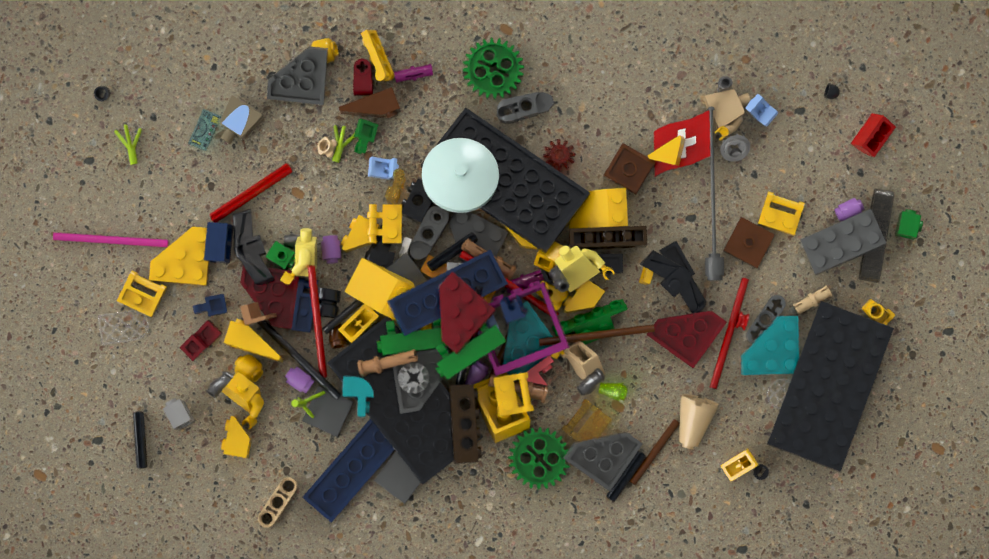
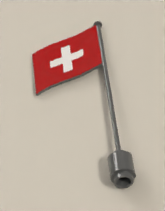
M710 106L707 109L708 111L698 116L667 124L654 131V151L679 135L685 138L679 166L655 161L654 175L657 177L668 170L693 165L710 157L712 254L705 258V276H707V281L723 280L724 257H720V253H716L713 110L715 108Z

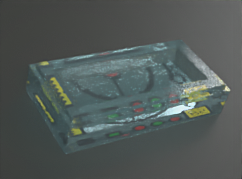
M203 109L188 144L206 152L221 116Z

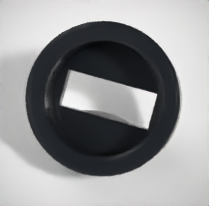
M828 83L824 92V98H837L840 94L839 88L834 84Z
M99 86L94 90V97L98 101H105L110 97L111 92L108 87Z
M759 464L753 469V475L759 480H764L769 475V469L765 465ZM762 468L766 469L761 475V477H759L758 474L761 472Z

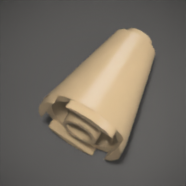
M682 394L680 400L679 442L682 443V447L687 449L698 447L718 409L717 402L707 398L701 399L696 395Z

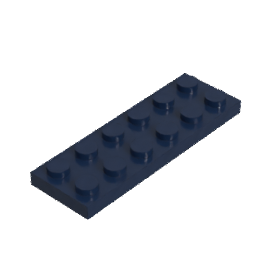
M491 249L388 300L387 303L403 335L406 336L441 318L439 286L451 272H454L473 290H475V286H482L481 297L507 285L508 283Z
M370 419L302 498L332 523L395 449Z

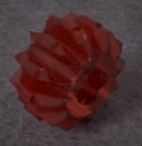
M557 139V145L550 141L551 148L545 147L544 150L548 153L543 154V158L548 159L546 163H552V167L558 166V171L561 172L562 166L568 170L569 165L567 163H574V160L570 157H575L576 153L570 152L574 148L572 145L566 147L568 144L567 140L561 145V140ZM559 151L562 152V156L564 158L562 159L560 157V159H556L555 152H557V154L559 153Z

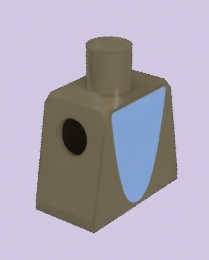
M232 95L220 120V125L226 129L221 139L228 144H231L235 136L242 140L246 139L264 119L263 114Z

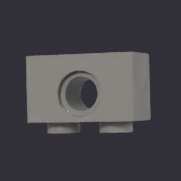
M174 398L165 403L166 407L163 408V411L173 429L179 431L195 422L185 401Z

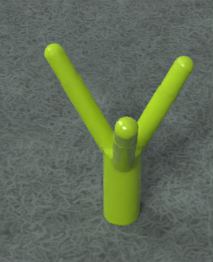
M125 124L124 130L127 141L118 130H115L114 133L128 149L130 165L138 164L135 147L142 129H138L132 144L128 126Z
M334 125V134L337 141L332 158L334 162L339 163L344 147L355 138L353 134L343 143L346 126H342L339 138L338 128Z
M321 391L306 399L298 397L292 400L291 404L293 407H302L311 418H314V414L306 405L308 402L324 395L326 391Z

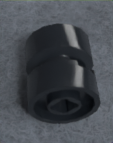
M318 288L321 317L335 318L338 316L339 307L337 303L340 302L341 291Z

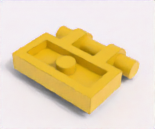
M369 204V212H367V218H369V229H367L369 243H377V236H382L383 244H402V205L383 204V212H377V205ZM377 219H382V229H377Z

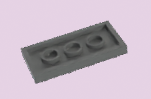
M872 209L800 240L815 275L887 245Z

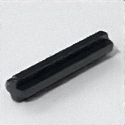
M471 232L428 261L427 266L429 269L434 271L463 251L461 247L465 240L470 239L476 243L478 241L476 235Z
M139 411L133 413L136 467L143 469L147 468L148 465L144 413Z
M641 451L636 453L612 490L608 492L606 496L613 502L616 501L646 458L644 453Z

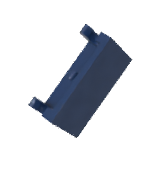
M207 222L205 261L230 264L233 225Z
M516 295V299L512 303H510L508 296L503 297L500 301L507 323L526 317L528 310L524 308L519 295Z

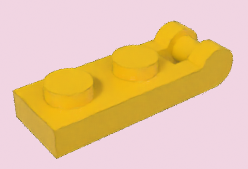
M376 30L363 31L361 33L363 37L362 42L370 54L371 63L375 66V78L378 81H392L394 73Z

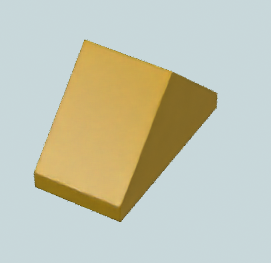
M679 135L649 154L648 158L679 166L685 138Z
M363 304L338 330L353 343L367 332L379 315L371 307Z
M745 449L720 466L729 480L733 481L758 466V463L749 449Z

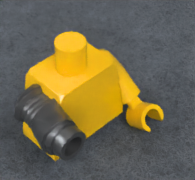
M228 371L222 372L218 379L210 383L206 391L214 398L222 392L249 412L250 415L242 421V425L244 426L248 422L250 430L257 424L256 418L259 416L264 405L260 388L240 372L236 374Z

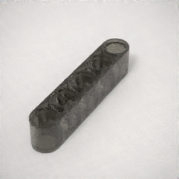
M875 188L870 209H872L887 242L894 192ZM886 245L862 255L859 280L879 283Z

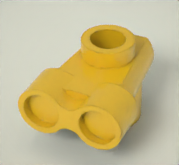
M545 282L555 310L558 311L562 302L568 297L569 292H560L553 285ZM541 290L536 292L540 297L544 299Z
M869 299L862 307V310L871 320L887 325L895 316L889 308L886 310L872 299ZM874 306L875 312L871 313V308Z

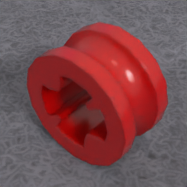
M740 311L735 328L741 327L745 331L750 314L744 315Z

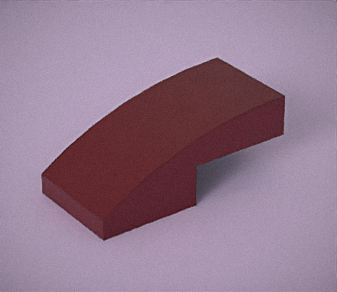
M207 320L195 334H192L180 346V349L194 361L223 333L211 320Z

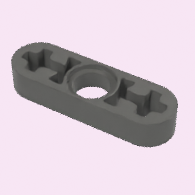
M774 295L768 300L746 333V339L749 343L753 344L755 341L751 339L752 335L750 333L758 329L755 326L756 323L761 328L767 329L776 317L780 316L786 306V301L782 296ZM779 299L781 308L777 307L774 310V313H777V315L774 316V314L770 311H767L766 308L768 307L769 310H771V308L774 306L772 300L776 301ZM767 314L771 317L769 325L761 323L762 315ZM763 330L758 333V336L762 334Z

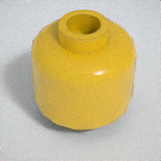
M330 38L316 40L311 44V47L328 48L327 63L333 62L336 56H338L337 44L335 41L332 42Z
M247 354L238 357L235 361V374L240 372L251 382H257L261 378L263 365L254 356Z

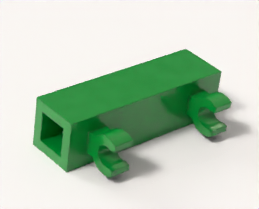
M441 318L433 322L434 329L414 331L406 336L403 333H395L394 321L386 322L388 335L380 336V341H377L378 353L382 352L383 356H391L413 349L416 352L436 349V346L441 343L448 347L442 341Z
M485 323L480 329L482 333L471 339L458 354L454 351L449 354L443 343L436 346V349L442 356V359L437 362L438 367H436L441 378L445 376L448 380L506 342L496 324L488 328Z

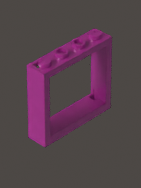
M538 280L528 284L529 288L522 290L521 287L510 291L511 295L508 297L510 302L516 299V295L522 298L541 290L561 343L504 365H500L495 350H492L488 353L496 376L570 348L545 282L540 283ZM503 294L492 298L493 302L489 304L493 308L501 306L500 301L504 297Z

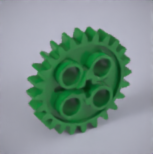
M491 38L490 43H487L483 39L482 46L477 42V49L470 48L472 55L466 54V58L469 61H463V64L468 66L463 69L464 73H468L464 76V80H470L467 86H474L472 89L473 93L479 90V97L485 93L486 99L490 95H493L494 100H496L497 95H500L503 99L505 92L511 95V88L517 90L515 83L521 84V80L518 77H523L524 73L519 70H523L524 65H519V63L523 61V58H517L520 52H513L514 45L509 48L507 47L508 41L501 44V39L499 38L497 43H494L493 38ZM487 52H491L495 57L492 60H486L484 55ZM478 61H482L483 63H485V64L488 65V66H485V65H483V64H479ZM503 61H509L511 63V67L508 69H504L501 66V63ZM497 66V71L490 72V67ZM478 69H483L486 74L483 77H478L475 72ZM499 72L508 74L509 76H508V77H505L504 75H502V74L499 73ZM496 77L503 80V83L499 86L494 85L492 82Z
M539 427L538 432L531 428V434L524 430L525 437L518 435L519 442H512L516 447L515 449H509L510 452L514 453L512 456H508V459L513 460L509 467H515L512 474H519L516 480L524 479L523 486L529 482L530 489L534 484L537 485L538 490H540L541 484L544 485L545 489H548L549 482L555 486L554 480L562 481L559 475H566L563 468H569L570 466L565 464L566 460L563 459L568 452L563 447L567 445V442L561 444L562 436L555 438L556 431L550 435L549 428L546 429L545 433L542 432L541 427ZM537 439L543 440L545 442L544 449L537 450L534 447V442ZM528 445L538 455H544L543 460L551 467L552 471H548L541 462L536 463L534 461L536 457L527 449ZM525 452L531 455V461L526 464L520 460V455ZM555 453L558 456L556 464L548 462L547 457L549 454ZM538 466L542 467L545 472L540 478L536 477L533 473L534 468Z

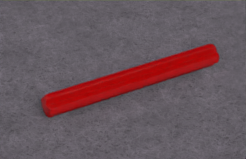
M284 164L210 213L211 220L217 223L291 174L292 169L289 164Z

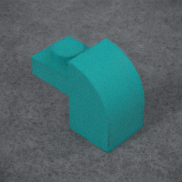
M343 376L342 397H358L357 417H365V413H369L370 401H366V398H374L371 385L359 377Z

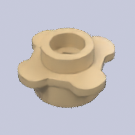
M328 137L322 138L318 143V153L320 155L325 154L329 158L332 157L337 141L335 139L329 140Z

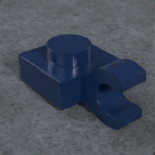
M224 294L205 297L206 303L193 305L194 314L208 312V316L211 317L228 313Z

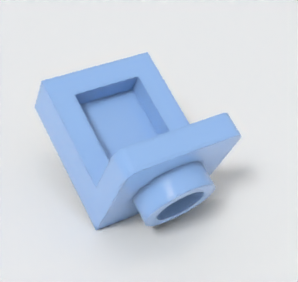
M759 94L751 99L745 108L764 126H768L778 114L777 110L771 107Z
M377 157L369 158L368 177L390 180L398 174L399 165L397 164V158L390 160Z

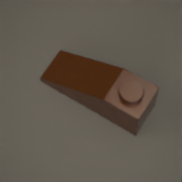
M392 87L339 107L341 114L377 118L387 117V119L398 116V112H401Z

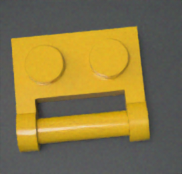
M768 191L758 225L794 236L805 203L791 201L773 195L774 193ZM773 202L795 209V214L771 208L770 203Z
M132 270L117 302L153 317L166 292L167 286L163 284L158 285L139 276L137 272ZM136 282L157 293L153 297L131 287L132 284Z
M528 372L493 378L499 416L534 411V406L531 405L527 378H529ZM514 380H519L523 407H518Z

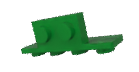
M623 299L613 300L608 305L596 307L590 312L578 314L574 318L560 321L565 334L572 331L575 334L611 330L615 328L610 316L626 311L628 308ZM554 325L552 326L553 332L556 336H558V333ZM599 339L585 340L581 342L586 345Z

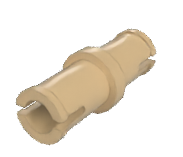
M825 285L813 294H807L808 297L793 304L798 315H801V313L813 306L817 307L818 303L831 297L832 293L827 285Z

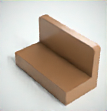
M258 302L240 306L245 325L277 317L276 313L262 316Z

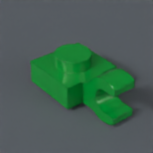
M364 119L358 120L354 137L359 140L355 145L354 152L359 154L366 153L368 142L374 143L379 124Z

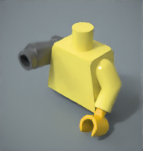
M309 228L301 229L300 235L292 233L284 235V246L295 249V266L291 269V274L285 271L280 281L290 284L295 276H308L307 266L315 265L316 270L317 237H312V229Z
M568 246L560 248L559 254L561 256L555 259L556 266L549 273V277L553 279L554 287L560 292L568 290L570 293L600 273L599 269L602 270L603 277L606 280H609L605 275L606 271H611L615 275L613 269L606 267L603 259L595 251L585 248L581 250L578 246H574L571 249Z

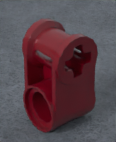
M358 59L354 63L353 95H372L373 79L371 65L366 59ZM361 64H365V67L368 68L363 73L358 69L361 67Z

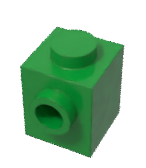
M905 209V212L902 211L899 214L895 236L912 240L917 238L918 232H921L923 226L921 215L916 214L917 211Z
M277 241L274 242L265 256L284 270L292 268L295 264V252Z

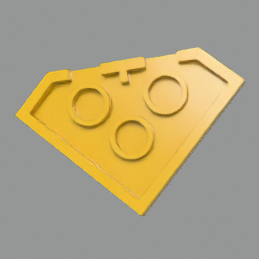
M191 227L151 260L149 280L207 286L209 261L204 260L207 228Z

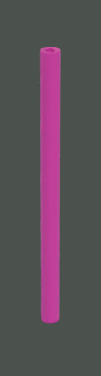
M53 233V240L154 247H168L169 240Z

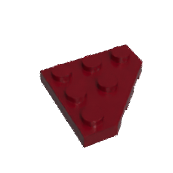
M243 266L240 284L252 300L258 302L259 308L264 315L276 313L277 317L267 319L270 324L277 328L291 329L300 276H295L290 284H285L280 281L285 271L290 274L292 271L268 268L275 280L263 285H256Z
M451 272L439 286L442 341L458 354L496 312V309L454 272Z
M712 310L660 318L654 323L655 332H649L646 335L691 368H694L727 321Z

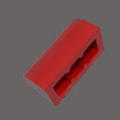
M872 113L850 144L866 155L875 157L896 126L884 115Z

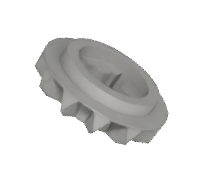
M737 133L734 136L729 135L726 140L723 139V143L720 146L722 157L732 162L742 160L750 151L749 140L744 135L741 136ZM730 145H738L739 149H732Z
M408 363L399 371V385L408 393H419L427 387L429 373L420 363ZM408 371L412 374L420 372L417 377L420 384L415 381L407 384L410 379Z

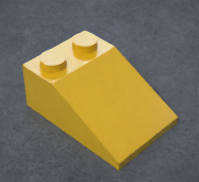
M626 188L589 191V197L569 222V228L628 226Z
M362 257L344 292L396 321L387 301L415 286L412 281Z
M236 319V322L230 321L223 343L227 346L283 363L284 359L249 327V324L245 325L244 321Z
M505 372V373L500 374V375H497V376L502 377V376H508V375H507V373ZM490 378L474 384V388L478 390V400L476 402L495 443L530 429V418L527 412L499 416L495 388L488 386ZM516 393L518 407H523V404L518 394Z

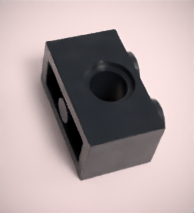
M417 179L416 183H411L408 189L410 195L408 199H403L401 205L402 216L421 224L433 201L426 194L422 180ZM417 196L422 197L424 200L419 206L413 204V199Z

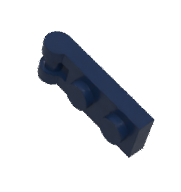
M299 278L291 330L311 333L313 322L311 295L303 293L304 288L310 289L309 281L305 280V278Z

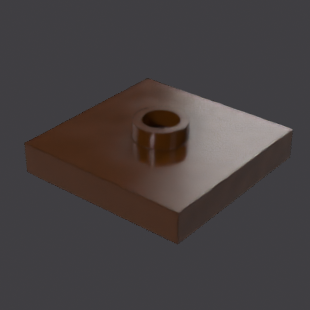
M622 143L603 176L637 195L653 168L655 161Z
M740 217L723 251L757 269L775 234Z

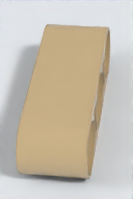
M286 477L279 483L258 516V522L261 526L272 527L276 524L298 490V483L295 479ZM287 481H292L294 484V489L290 492L284 489V484ZM276 497L283 499V506L280 508H276L273 504ZM266 513L271 514L273 517L272 522L268 525L263 522V516Z

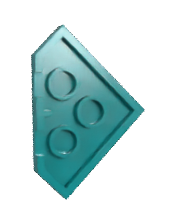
M528 301L523 302L524 308L528 310L526 317L509 322L502 365L553 346H539V338L553 336ZM546 357L507 373L509 375L525 373Z
M798 316L776 317L773 323L762 332L750 348L741 355V375L794 374L799 360Z

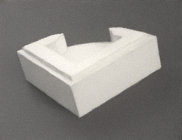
M404 237L399 257L405 253L408 254L412 239Z

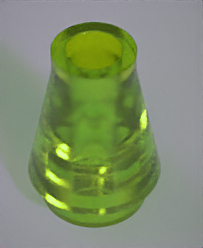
M601 382L598 393L619 402L620 400L625 401L628 386L624 385V383Z

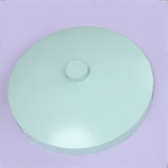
M453 138L443 141L429 152L423 163L422 183L426 194L437 206L450 212L466 213L481 208L493 197L498 186L499 169L494 156L484 145L471 139Z

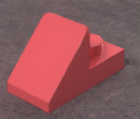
M550 355L527 371L529 377L527 382L548 386L539 373L542 371L545 374L553 368L551 364L554 363V360Z

